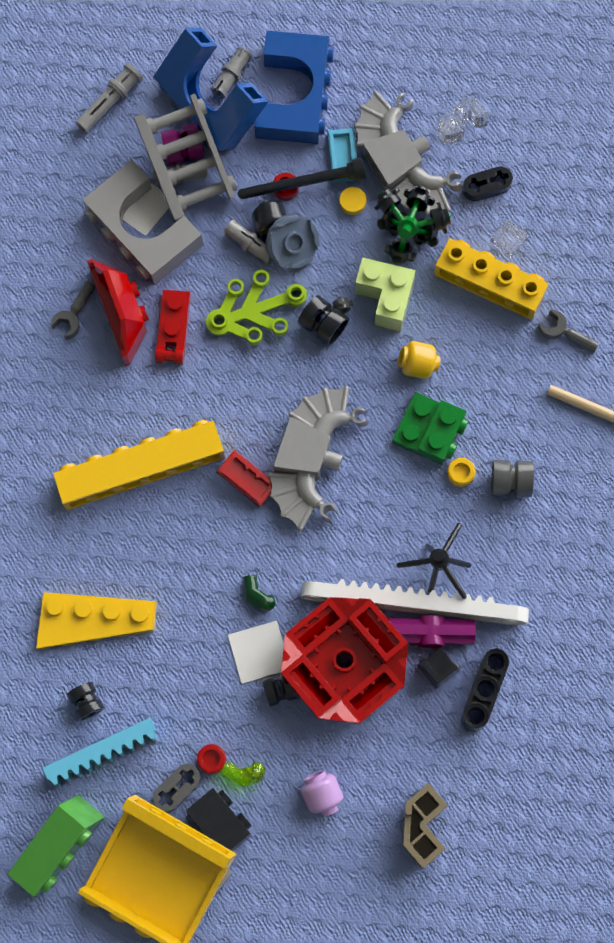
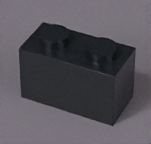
M212 788L190 806L186 812L207 837L234 851L252 836L248 831L252 825L241 812L236 816L229 808L233 802L223 790L217 793Z

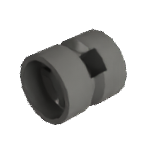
M493 460L491 471L492 496H508L510 492H513L516 497H532L534 486L533 461H516L514 465H511L509 460Z

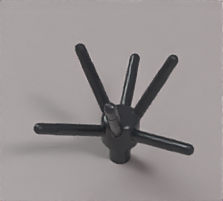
M456 524L442 549H434L429 543L425 545L426 549L431 553L429 558L399 562L396 564L397 568L431 564L433 572L428 592L431 593L434 590L438 573L443 570L461 598L466 599V593L448 566L453 564L470 568L471 563L450 558L447 553L462 524Z

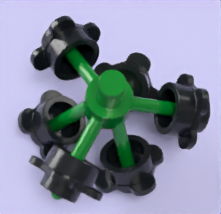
M417 186L412 190L405 189L403 193L407 198L406 204L411 209L409 216L406 212H400L397 209V206L402 201L397 195L400 192L399 188L393 191L387 189L377 196L378 201L374 209H381L384 213L382 218L377 221L378 228L388 230L392 236L399 235L401 239H395L391 245H386L384 249L385 253L390 255L392 263L396 265H401L406 261L413 262L416 258V254L412 252L413 246L407 241V238L414 236L416 244L422 245L425 243L430 247H435L439 243L437 238L438 231L443 230V233L447 234L446 226L451 224V214L448 213L447 208L442 209L440 202H437V208L430 210L431 218H421L418 221L415 219L417 212H423L427 209L428 205L433 206L435 203V199L429 195L428 190L423 186Z

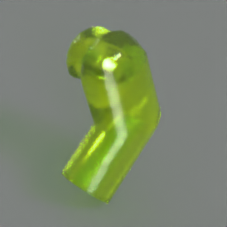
M227 761L220 773L239 786L245 787L259 783L263 779L266 769L260 762H254L252 766L240 769Z

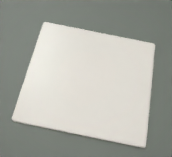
M152 183V189L131 205L123 217L125 222L145 236L169 208L162 190Z
M277 621L228 635L241 683L281 672L284 643Z

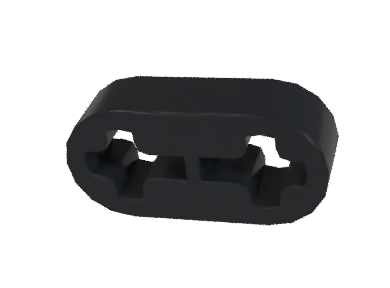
M502 166L471 174L464 180L463 195L470 201H480L504 194L511 188L513 175L508 168ZM496 176H500L501 179H505L504 185H501L499 181H496ZM472 183H475L477 187L480 186L479 192L470 189Z

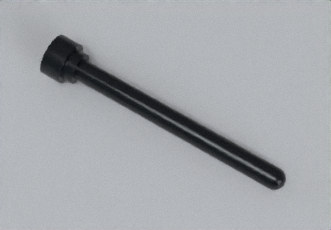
M362 157L351 159V162L346 163L344 167L242 188L238 191V197L240 199H248L349 177V179L355 178V181L366 179Z

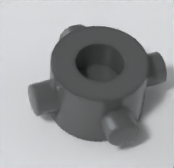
M346 297L336 299L332 302L333 306H331V309H338L342 313H346L351 310L350 306H353V301H348Z

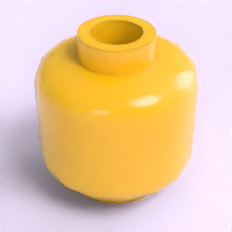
M411 341L406 346L401 347L398 355V367L402 369L405 376L428 379L433 372L438 371L440 356H437L433 345Z

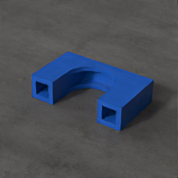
M201 27L184 29L153 76L159 83L161 90L169 94L176 102L178 109L192 105L189 99L192 94H196L197 99H203L199 88L200 73L216 49L217 44ZM252 83L236 84L218 110H214L204 101L208 112L204 117L215 146L219 151L235 149L269 102ZM196 115L189 117L193 124L197 123L198 130L201 131Z
M266 30L264 67L297 70L308 77L313 87L308 96L298 103L291 105L267 103L255 120V138L319 144V135L325 134L326 119L322 118V110L327 111L329 95L324 94L325 86L330 87L331 71L327 70L328 63H333L334 47L329 46V36Z

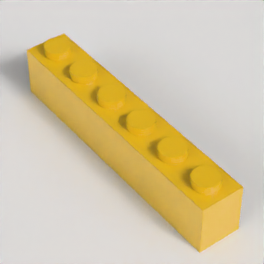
M202 420L194 423L192 428L183 431L181 429H174L158 439L153 437L143 439L139 442V445L131 448L122 446L114 449L112 454L103 457L101 455L91 456L85 460V463L76 466L75 464L64 465L59 468V471L54 472L53 475L62 504L66 510H70L225 459V453L214 420L210 422Z

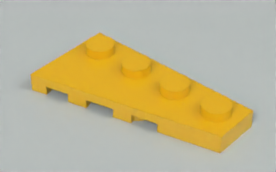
M43 592L36 649L42 650L54 646H67L85 641L92 642L116 636L122 637L153 632L157 602Z

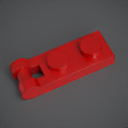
M163 290L155 353L156 363L174 361L178 365L184 364L191 299L190 291ZM167 345L176 346L175 351L166 350Z

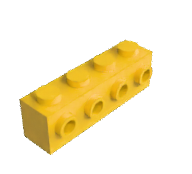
M449 238L434 271L435 276L530 320H533L549 285L537 274L525 273L513 263L501 262L487 251H477L471 248L467 242L459 239L455 241Z

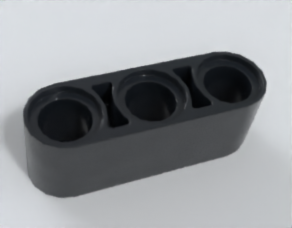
M490 649L481 661L461 716L463 726L469 731H480L485 727L490 718L509 666V657L502 649ZM490 657H498L502 661L503 666L500 670H493L488 666L487 661ZM482 683L490 685L493 694L490 697L481 696L478 693V685ZM471 710L479 711L483 717L482 723L472 724L468 720V712Z

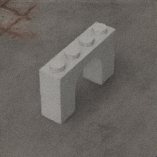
M131 160L82 199L85 206L83 212L91 223L97 222L102 227L100 231L110 243L113 240L119 246V253L126 261L131 259L137 265L135 269L144 280L149 278L155 285L204 244L202 234L185 216L154 238H136L124 230L122 220L125 212L152 189L149 177Z

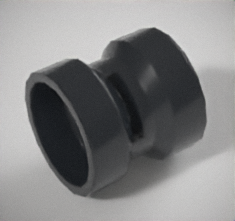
M281 673L279 677L274 679L271 677L261 679L270 707L278 705L284 699L288 701L297 699L296 692ZM277 682L281 683L284 695H281Z
M93 682L84 683L66 694L70 703L76 707L75 714L79 721L93 717L105 709L102 701L97 699L95 695L96 688Z

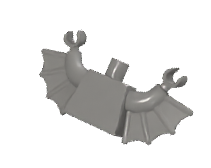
M373 91L371 100L359 107L361 116L357 123L354 124V128L358 134L356 146L358 148L363 147V156L384 190L390 189L391 191L399 188L400 192L397 195L402 200L401 205L405 210L410 209L406 204L407 198L403 194L405 189L412 190L417 186H423L428 190L429 195L435 199L434 205H428L427 209L423 211L425 215H429L431 209L437 208V202H440L442 209L447 208L448 212H450L451 209L442 188L443 186H449L452 191H460L463 188L462 184L458 182L452 183V181L461 179V175L456 171H452L447 174L446 178H442V176H433L426 173L422 169V158L420 155L430 150L427 139L421 136L411 142L404 130L398 131L397 123L403 115L402 111L407 112L413 108V99L407 105H401L402 100L406 97L405 93H402L397 97L398 105L391 107L377 91Z
M348 386L338 390L323 387L318 394L303 397L300 406L288 414L290 419L274 463V473H269L268 477L272 483L270 498L278 503L281 510L280 517L293 521L298 531L303 530L315 508L320 510V514L326 523H332L331 519L326 515L328 511H334L339 515L336 506L331 502L324 503L323 498L316 492L315 479L320 478L323 466L337 471L340 469L343 455L329 451L331 444L330 434L336 427L348 425V422H354L359 427H365L369 424L367 420L357 421V417L360 414H367V411L361 407H357L351 414H347Z

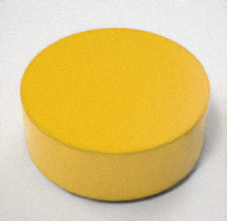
M357 187L346 188L340 195V208L348 215H358L364 211L366 207L365 193Z
M466 458L454 459L448 466V480L457 487L468 486L474 480L475 466Z

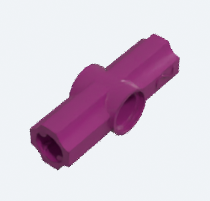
M434 615L420 616L419 619L389 618V621L408 644H419V647L441 648L445 645H475V620L444 619L442 616Z

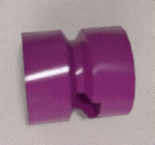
M196 123L183 126L180 132L176 129H170L160 133L163 145L199 132ZM202 142L168 155V166L183 163L184 158H188L190 161L205 158Z

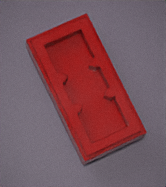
M233 450L216 471L218 475L258 507L271 494L272 483L270 478L236 450Z

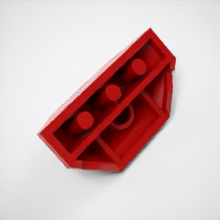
M87 260L124 365L128 366L131 364L147 333L144 322L149 321L144 305L139 307L136 298L140 297L135 281L129 282L126 273L96 260Z

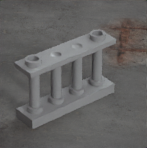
M192 94L189 97L192 105L154 120L152 118L146 119L144 113L134 117L135 124L173 220L185 216L183 211L187 210V206L226 192L228 199L235 197L233 191L237 190L233 176H227L206 123L204 115L208 112L202 98L197 99L196 94ZM196 115L201 131L162 145V143L156 144L153 134H156L158 129ZM206 141L211 153L210 157L174 171L166 169L163 160L167 159L168 155ZM216 166L221 182L186 196H182V194L176 195L173 186L177 184V181Z

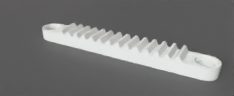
M341 579L338 584L312 581L303 582L300 595L302 599L316 602H324L329 597L371 599L379 609L508 625H527L529 618L528 608L498 604L494 602L493 597H489L487 602H483L482 597L479 595L473 601L470 594H466V599H460L458 593L449 598L447 592L444 591L439 597L435 590L426 595L424 589H420L418 594H415L411 587H409L407 592H403L401 586L392 591L390 585H386L383 590H380L378 583L369 588L367 582H363L361 587H357L356 582L352 581L347 586L344 579Z

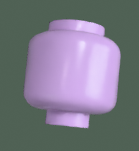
M325 770L315 772L304 778V784L300 790L308 810L314 814L321 813L323 817L339 810L337 805L342 802L344 797L335 775L326 773Z

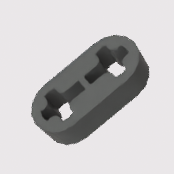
M190 764L178 767L154 792V805L166 813L177 809L199 786L201 775L198 769ZM183 771L187 773L193 771L195 773L192 776L194 783L191 785L185 783L179 789L177 785L183 779L181 773ZM175 788L177 792L171 798L173 804L171 806L168 804L161 806L162 798L160 794L162 792L169 794Z

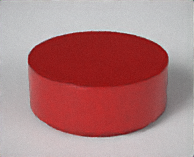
M287 172L280 173L274 178L273 182L296 176ZM299 188L275 192L274 195L282 201H289L297 196Z
M206 745L198 752V766L207 774H217L226 765V754L218 745Z

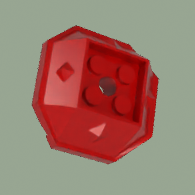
M329 597L285 633L281 675L318 719L360 725L404 688L408 642L371 599ZM340 655H348L352 658L353 663L348 668H341L337 665L336 660Z

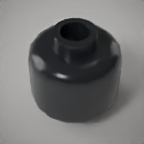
M264 201L252 213V221L256 232L263 240H266L268 231L273 223L287 215L281 203L277 201Z

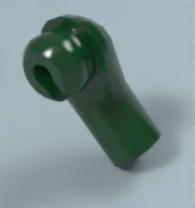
M257 575L243 577L246 602L261 612L272 610L275 607V599L272 595L267 596L258 590Z

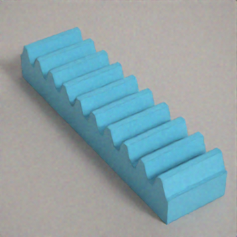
M148 718L43 767V771L48 781L57 787H61V778L71 782L72 773L82 777L84 767L88 771L93 772V763L103 767L104 758L114 762V753L116 752L120 756L125 757V748L128 747L132 752H135L137 742L146 747V738L149 737L153 742H156L158 732L153 721Z

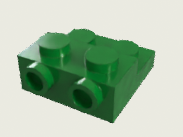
M415 392L392 443L443 466L446 458L451 460L458 444L453 442L457 434L463 435L469 420L465 419L467 411L443 400L437 402Z

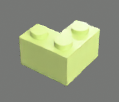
M362 257L355 284V294L379 300L375 314L376 326L401 332L415 281L416 270Z

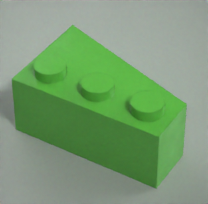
M80 795L58 805L7 875L33 897L43 891L47 894L57 883L58 879L56 876L61 870L67 869L75 859L74 854L87 843L92 836V832L105 816Z

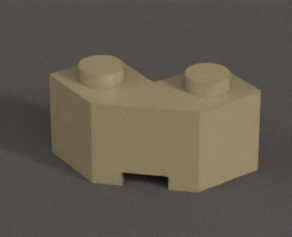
M429 783L411 797L404 807L402 848L421 870L446 849L426 826L448 806Z

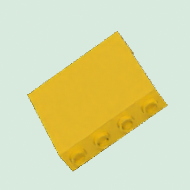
M133 795L126 799L122 807L124 812L86 885L79 889L78 894L85 897L84 901L87 904L96 908L102 907L110 912L109 916L112 919L135 927V932L145 938L152 937L160 943H190L236 853L137 795Z

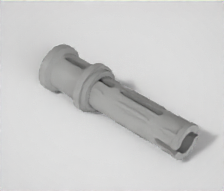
M129 63L123 66L124 70L115 79L109 80L108 88L75 121L76 125L86 134L119 99L123 100V98L125 99L128 96L127 92L137 82L141 83L143 81L141 74Z

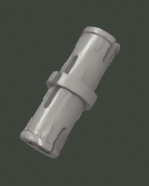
M239 46L229 63L223 65L221 68L222 73L211 87L213 94L218 96L221 93L220 98L224 99L234 82L240 80L242 70L252 58L249 50L245 48L242 52L243 47Z
M234 219L227 225L224 234L240 244L244 252L247 253L249 251L264 262L265 265L272 261L267 252L266 244L259 239L257 233L249 232Z

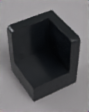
M439 648L426 660H421L418 668L437 689L459 671L460 666L457 662L454 664L442 648Z

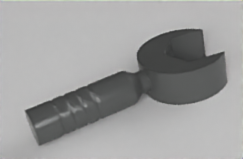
M89 281L85 282L71 305V311H60L52 318V329L60 322L70 323L71 329L64 336L65 340L74 338L80 330L76 314L80 313L96 287Z
M557 310L549 311V315L557 320L556 327L547 329L539 322V332L547 339H557L564 334L567 339L592 352H595L599 345V342L576 330L567 329L565 316Z

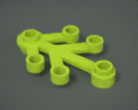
M258 270L253 275L254 283L242 308L232 311L237 297L244 293L243 282L239 279H232L227 285L228 293L220 309L212 310L207 315V329L217 336H222L229 332L247 340L250 345H259L263 340L262 331L259 328L251 327L247 329L236 323L246 319L273 331L276 336H284L288 332L287 321L283 318L273 319L261 313L287 304L292 308H300L307 302V291L302 285L293 284L287 288L286 293L257 302L263 289L270 282L268 272ZM259 276L266 277L264 282H258L256 279ZM239 285L241 289L235 292L231 290V287ZM293 291H300L301 295L293 297L291 293ZM217 318L224 319V323L221 325L215 324L214 321ZM277 324H283L285 328L281 331H278L275 329V326ZM252 333L259 334V338L256 340L250 339L249 336Z

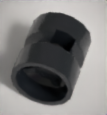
M320 295L315 296L306 305L298 318L300 326L308 332L315 331L316 338L327 346L332 345L339 338L349 322L348 316L338 309L332 310L331 304Z

